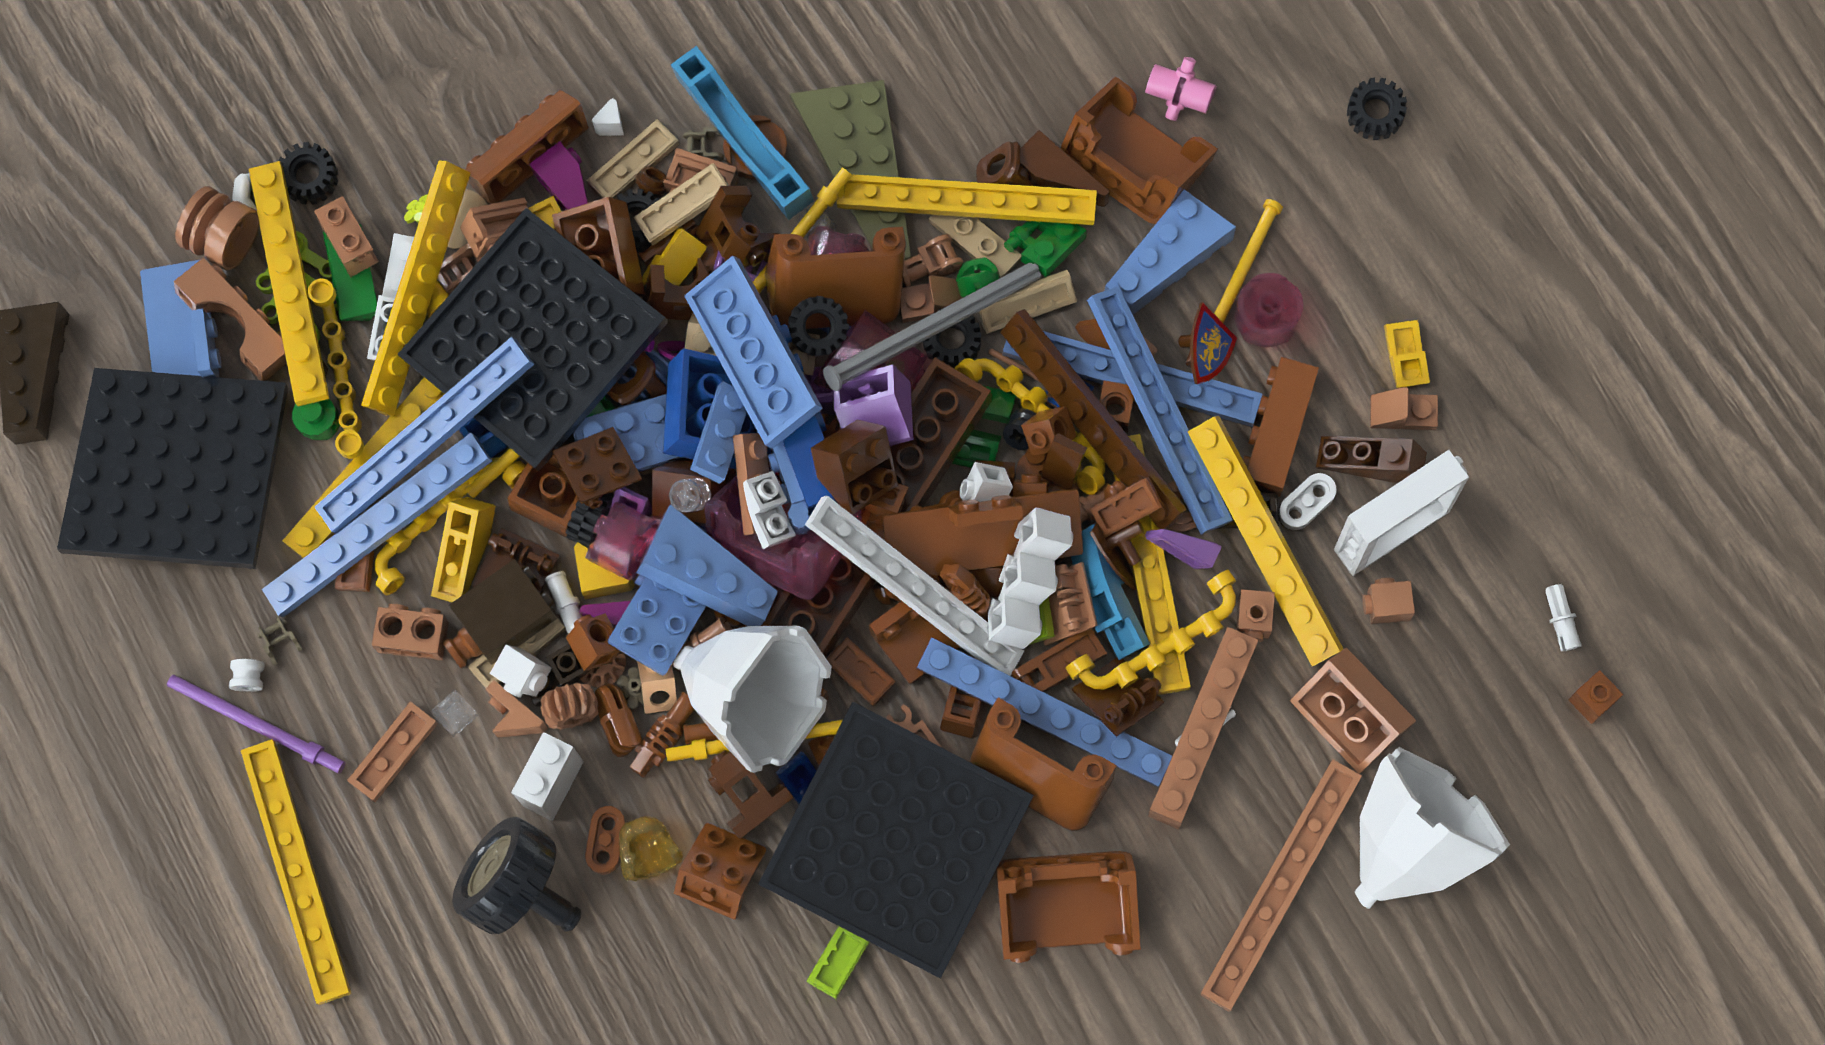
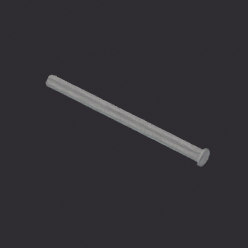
M1028 263L834 367H825L823 374L827 384L832 390L839 391L844 383L1039 280L1041 273L1038 265Z

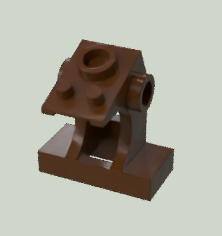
M720 186L696 230L700 241H714L725 261L731 256H735L741 260L744 268L751 265L753 267L757 266L762 260L767 263L773 237L779 233H762L756 225L743 220L742 214L752 197L748 186Z
M698 258L696 271L692 275L693 283L686 286H678L665 279L664 265H651L644 288L645 295L641 299L666 319L690 320L694 313L684 295L711 274L710 266L705 267L701 258Z
M727 750L722 751L711 760L712 766L708 768L711 778L708 779V782L719 796L725 792L738 809L740 814L730 820L727 825L739 839L794 798L781 783L767 791L757 776L747 770ZM747 776L757 791L741 802L731 787Z

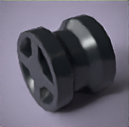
M1021 408L1012 414L1009 423L1006 424L1003 430V438L1012 448L1017 450L1029 449L1021 425L1036 414L1035 412Z

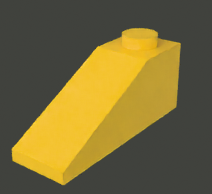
M469 497L449 502L431 593L432 597L452 603L468 592L490 538L496 505Z

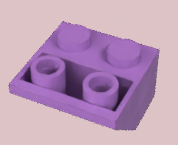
M893 364L867 371L844 383L841 390L834 391V411L841 429L858 419L886 426L890 446L913 440L910 381Z

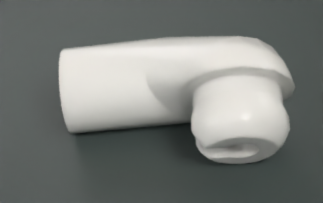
M242 173L234 180L232 200L240 201L257 210L255 204L250 199V193L253 189L249 173Z

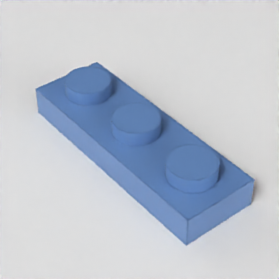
M724 381L717 387L690 470L719 484L726 478L734 453L733 435L740 434L747 413L734 387Z

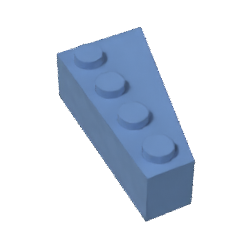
M1183 190L1106 284L1105 291L1119 286L1133 315L1159 296L1172 283L1178 282L1186 276V273L1196 265L1202 264L1215 251L1230 243L1234 238L1236 226L1189 192Z
M671 504L665 511L636 572L747 626L762 625L778 592Z

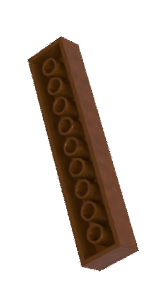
M936 357L911 393L913 440L890 446L898 484L908 486V492L901 512L910 511L913 506H925L992 402L991 390ZM865 507L853 514L859 521H861ZM819 536L761 626L803 627L810 634L825 658H827L876 580Z

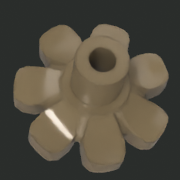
M632 667L628 670L629 677L620 675L617 679V684L622 687L621 691L625 700H627L628 707L635 710L639 702L643 705L639 670L637 667Z

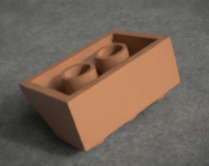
M1347 647L1329 659L1290 700L1358 774L1371 765L1416 722L1415 718Z

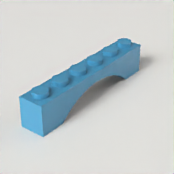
M697 46L671 64L678 81L788 220L814 202L810 188L791 164L783 158L758 129Z

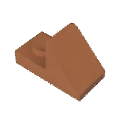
M930 275L928 276V284L902 288L900 310L903 323L922 320L938 312L939 309L962 299L963 297L959 294L956 279Z
M1402 387L1373 394L1370 397V428L1436 430L1438 427V395L1408 394V387Z
M495 680L485 689L491 697L488 703L502 715L508 711L492 731L496 737L539 734L548 729L543 720L512 694L504 690Z

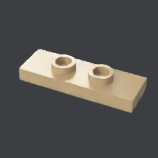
M712 163L636 215L634 219L648 241L655 245L709 208L720 186L729 185L717 166Z
M932 215L929 218L931 225L942 234H950L952 242L971 258L986 257L997 267L1000 278L1009 274L1021 261V254L1018 251L1009 252L1004 247L1005 241L976 217Z
M1068 270L1039 279L979 311L986 334L1004 328L1016 312L1023 309L1034 318L1076 303L1077 298Z

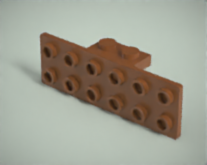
M1076 489L1018 497L1001 495L992 497L989 501L964 500L960 501L959 505L885 514L882 516L884 541L929 576L940 575L945 564H960L967 570L1004 566L1007 554L1014 555L1019 539L1014 537L1018 523L1037 507L1070 516L1071 531L1073 532L1072 546L1059 558L1081 555L1083 553L1079 492Z

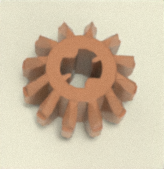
M576 683L556 687L555 690L547 691L540 699L542 717H544L548 727L552 729L558 728L562 730L583 726L584 723L591 722L599 714L597 697L588 684Z

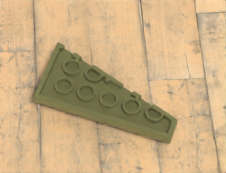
M884 80L790 93V98L801 115L803 123L808 132H810L833 179L842 167L855 175L899 177ZM850 209L871 251H873V238L876 232L888 227H903L906 240L904 260L911 258L904 213Z

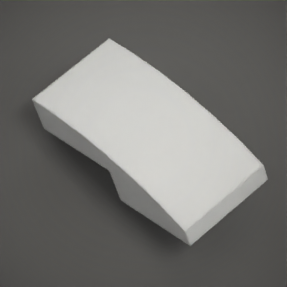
M771 471L744 481V492L750 517L763 550L794 538L796 534L782 507L787 499L774 472Z

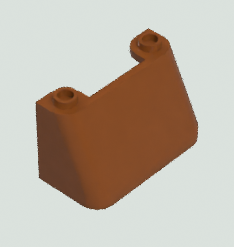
M1115 76L1075 113L1060 149L1109 190L1110 196L1145 221L1156 224L1183 190L1188 191L1213 160L1218 148L1201 137L1190 138L1182 147L1133 112L1137 103L1136 94L1129 85Z
M888 227L876 232L873 238V251L810 255L809 245L802 236L797 234H775L765 271L771 315H777L780 325L786 324L789 328L788 319L794 307L810 297L823 296L833 299L835 303L843 307L842 310L847 314V324L849 326L892 322L898 316L901 307L906 243L903 227ZM815 313L807 319L805 327L806 329L831 327V324L825 315Z
M998 697L988 713L971 755L970 763L1034 795L1028 807L1063 828L1071 831H1078L1084 828L1089 823L1113 782L1117 765L1101 756L1087 755L1078 762L1074 771H1071L1014 738L1021 725V716L1013 705Z
M1110 851L1014 858L1000 861L996 870L1004 960L1010 959V961L1016 963L1027 962L1031 959V956L1037 953V948L1105 943V947L1112 950V953L1115 955H1128L1133 950H1141L1136 870L1130 853Z

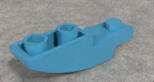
M1093 524L1082 531L1083 553L1071 556L1072 564L1084 562L1098 625L1095 629L1097 633L1105 632L1118 660L1150 645V642L1121 587L1124 582L1106 561L1090 534L1095 526Z

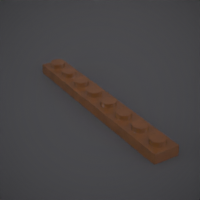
M1025 309L1016 312L1000 333L1060 407L1067 406L1072 422L1126 488L1146 477L1150 478L1164 507L1148 516L1159 530L1169 529L1187 508Z

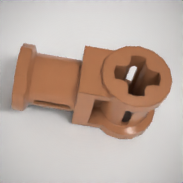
M943 234L933 238L926 245L917 248L918 255L904 260L902 283L905 287L911 286V282L926 275L942 277L950 275L961 268L964 262L962 258L957 257L951 245L952 238L950 234Z

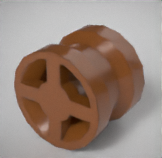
M464 627L458 631L456 637L453 639L447 638L442 642L461 669L467 665L469 659L483 654Z

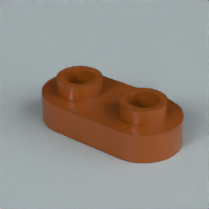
M613 806L601 807L593 814L585 853L586 863L590 869L602 875L609 874L618 867L626 829L625 817L619 809ZM608 819L615 821V826L612 830H605L603 827L604 822ZM601 853H609L610 858L608 862L603 864L598 862V856Z

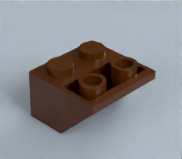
M857 419L811 447L817 478L840 506L852 515L898 486L886 426Z

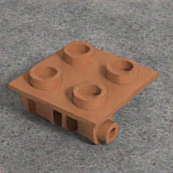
M1084 562L1071 567H1067V564L1055 566L1058 584L1056 591L1049 596L1055 637L1044 640L1045 646L1098 626Z

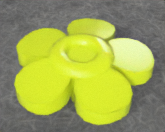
M428 195L422 196L419 201L413 200L407 205L406 209L408 212L404 215V220L408 224L415 220L419 224Z

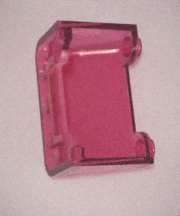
M775 473V476L780 484L779 476L777 473ZM737 475L705 503L706 531L710 537L763 580L802 599L810 600L822 590L843 556L842 553L811 529L804 536L797 534L789 541L763 550L757 535H744ZM789 503L782 505L787 518L790 509ZM859 510L853 516L861 522V510Z

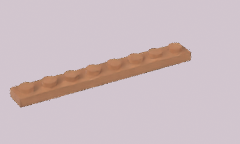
M1332 759L1200 993L1201 996L1223 1009L1231 1011L1362 775Z

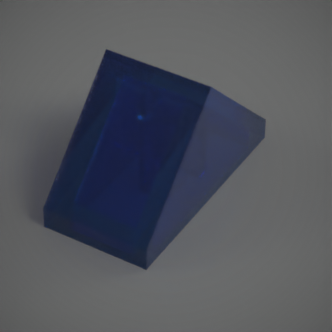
M801 751L775 773L777 780L788 789L794 797L793 800L799 805L816 773V769Z

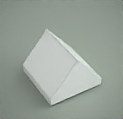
M612 98L592 119L595 132L599 136L624 135L618 104Z

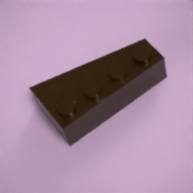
M59 302L0 310V395L3 434L15 445L48 439L54 405L53 392L55 383H58L59 358L64 348L65 339L63 336L65 325H68L69 313Z

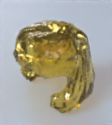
M640 816L635 820L626 822L620 829L619 852L621 870L627 882L657 877L676 868V865L682 862V850L671 839L666 826L657 818Z

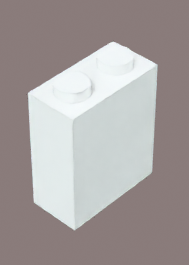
M543 732L511 793L523 807L553 821L584 761L573 746Z

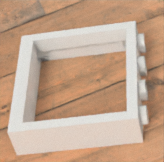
M1447 450L1348 516L1334 551L1352 576L1450 513L1469 478L1467 475L1468 471L1462 465L1464 461L1459 456L1454 457L1450 450Z

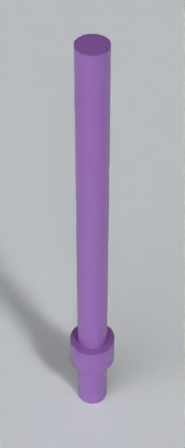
M174 674L167 682L168 687L301 754L303 760L313 765L319 763L338 774L345 767L344 761L325 752L324 747L315 742L307 743Z

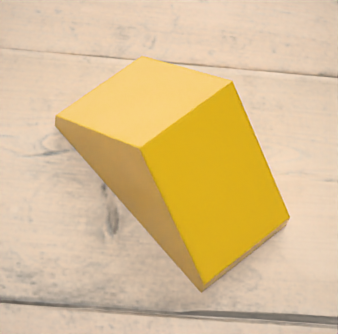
M577 542L574 546L581 592L585 600L632 591L635 584L630 576Z

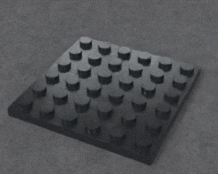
M525 208L397 355L441 392L446 394L510 337L516 339L534 365L473 418L539 472L554 455L553 450L560 448L667 325L668 320L534 213Z
M94 368L57 546L58 551L62 554L256 569L287 399V384L285 382Z
M852 702L758 885L941 979L1034 795Z

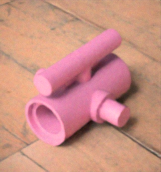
M1184 57L1181 67H1178L1176 71L1155 64L1150 74L1145 93L1167 100L1166 105L1168 109L1165 117L1169 120L1176 121L1180 110H1184L1185 107L1206 114L1217 89L1215 84L1195 78L1193 69L1196 60L1193 58Z

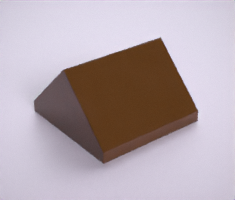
M676 460L652 470V516L654 519L661 520L671 504L695 525L713 527L734 477L735 470L733 468H728L726 478L720 484L690 470L692 462Z

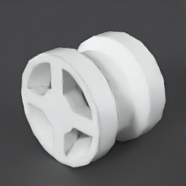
M236 659L231 661L230 669L233 671V678L229 681V688L231 690L242 692L263 690L260 673L264 670V662L253 659Z

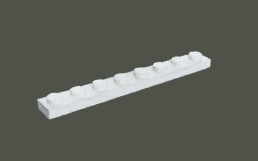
M829 496L821 497L805 524L808 528L974 658L1011 676L1024 650L989 641L988 622Z

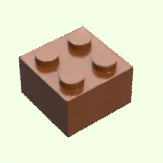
M555 455L539 472L527 463L507 498L511 511L564 537L567 535L566 530L569 527L567 525L572 518V511H575L576 503L579 500Z

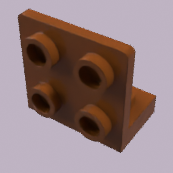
M903 601L869 624L870 634L908 684H913L926 674L916 668L931 637L956 650L961 648Z
M706 823L679 868L674 894L736 920L741 911L745 891L765 856L766 848L745 838L739 839L731 832Z

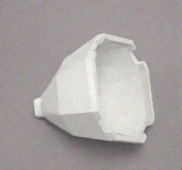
M747 626L725 631L694 648L689 645L685 646L673 663L676 669L681 670L692 707L711 732L747 770L753 773L762 771V766L770 763L777 766L787 764L826 709L827 700L821 696L823 678H830L832 666L807 630L800 626Z
M1400 747L1392 754L1389 753L1381 761L1360 815V880L1362 883L1355 890V894L1360 903L1368 909L1377 900L1385 901L1444 890L1493 862L1510 845L1481 799L1474 795L1468 800L1453 787L1457 778L1448 770Z

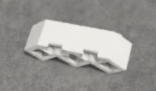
M1037 507L1018 523L1014 537L1019 539L1014 555L1007 554L998 580L1004 583L998 599L992 598L988 609L989 641L1021 649L1026 648L1041 634L1042 621L1040 619L1039 605L1056 591L1058 578L1055 575V560L1068 550L1073 542L1070 516Z

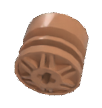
M204 186L190 198L181 213L175 232L176 243L185 250H191L195 255H204L207 261L217 264L224 270H232L246 257L257 236L259 228L257 210L240 201L231 202L228 195L219 193L210 186Z

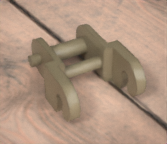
M705 127L703 132L689 130L683 134V138L687 140L688 152L713 160L717 158L718 161H723L724 155L722 153H706V140L708 137H714L715 133H718V136L722 135L715 127ZM694 140H701V150H694Z
M279 616L276 617L277 622L266 629L259 626L260 633L257 634L259 638H264L266 645L263 648L274 666L278 662L272 652L274 649L273 645L286 638L291 639L299 652L303 650L296 635L292 631L288 632L286 629V619L281 620ZM281 628L284 634L270 641L267 635Z

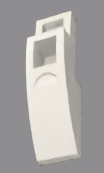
M394 233L383 294L378 297L367 359L376 360L414 240L412 236Z

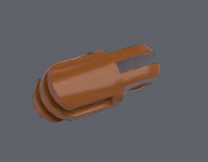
M610 683L606 684V686H599L595 691L598 701L599 721L612 753L617 757H624L641 743V734L621 689L617 685Z

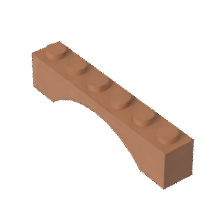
M1227 627L1150 808L1148 817L1178 830L1180 829L1255 651L1258 639Z

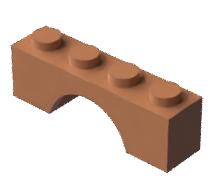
M203 257L173 281L175 293L191 310L203 308L206 313L220 312L236 319L245 331V339L240 348L241 362L260 381L268 380L287 364L281 331L276 333L269 326L270 320L259 308L254 310L247 303L248 298L238 286L232 287L225 280L227 277L223 270L215 263L210 265Z

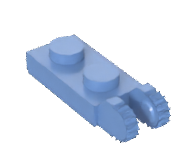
M781 441L772 449V454H768L767 457L771 471L774 474L779 472L782 481L780 486L787 499L784 504L789 503L790 505L788 520L796 535L804 536L805 533L807 534V531H810V528L805 525L810 515L784 443Z

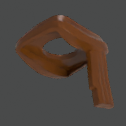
M1008 141L982 158L977 165V183L1036 186L1018 172L1021 146L1017 141ZM1006 158L1002 169L998 173L990 175L991 165Z
M642 352L633 363L637 367L635 376L624 384L616 382L607 393L618 404L627 405L634 401L644 389L651 398L667 394V386L656 376L654 361Z

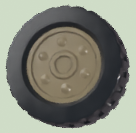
M509 817L501 821L480 841L465 863L457 879L452 897V904L456 913L485 932L495 935L501 934L514 926L529 909L535 911L551 923L561 926V929L565 932L573 930L579 923L582 915L580 908L577 906L573 907L569 901L545 886L556 859V845L554 841L537 827L519 817Z

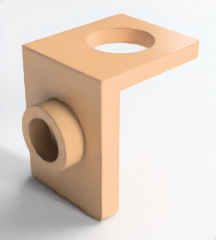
M637 661L645 714L669 711L677 701L672 664L667 673L662 676ZM656 691H665L669 694L668 700L660 704L653 703L650 697Z

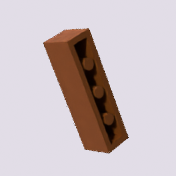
M1281 357L1278 367L1271 366L1266 384L1271 385L1272 389L1269 397L1262 396L1257 414L1263 415L1260 427L1253 426L1248 444L1254 445L1251 457L1245 455L1243 459L1256 486L1261 492L1278 494V497L1281 496L1319 367Z

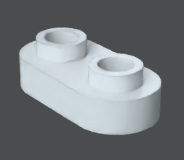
M1323 473L1309 476L1281 503L1279 509L1281 523L1291 530L1305 528L1332 503L1336 494V485L1333 479ZM1313 489H1322L1324 496L1316 497L1313 494ZM1291 510H1298L1301 517L1293 519L1289 512Z

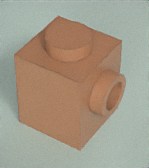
M1381 578L1375 580V584L1370 585L1367 595H1363V610L1365 615L1370 614L1371 624L1411 621L1415 614L1411 581L1395 582L1394 578Z
M1241 589L1238 599L1236 630L1258 639V642H1262L1263 638L1269 639L1272 632L1275 592Z

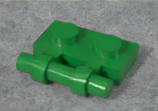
M1026 221L1022 226H1016L1010 232V237L1004 242V247L1009 252H1014L1018 247L1022 248L1024 251L1021 253V262L1024 264H1037L1041 275L1048 277L1086 239L1087 230L1078 224ZM1036 229L1043 232L1037 239L1030 236Z

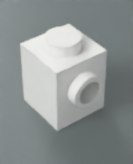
M975 462L967 479H964L960 486V497L963 501H989L995 496H1009L1013 486L1005 468Z
M506 644L490 674L505 683L503 689L519 698L523 694L536 697L538 692L545 687L548 680L547 676L552 667L524 649Z

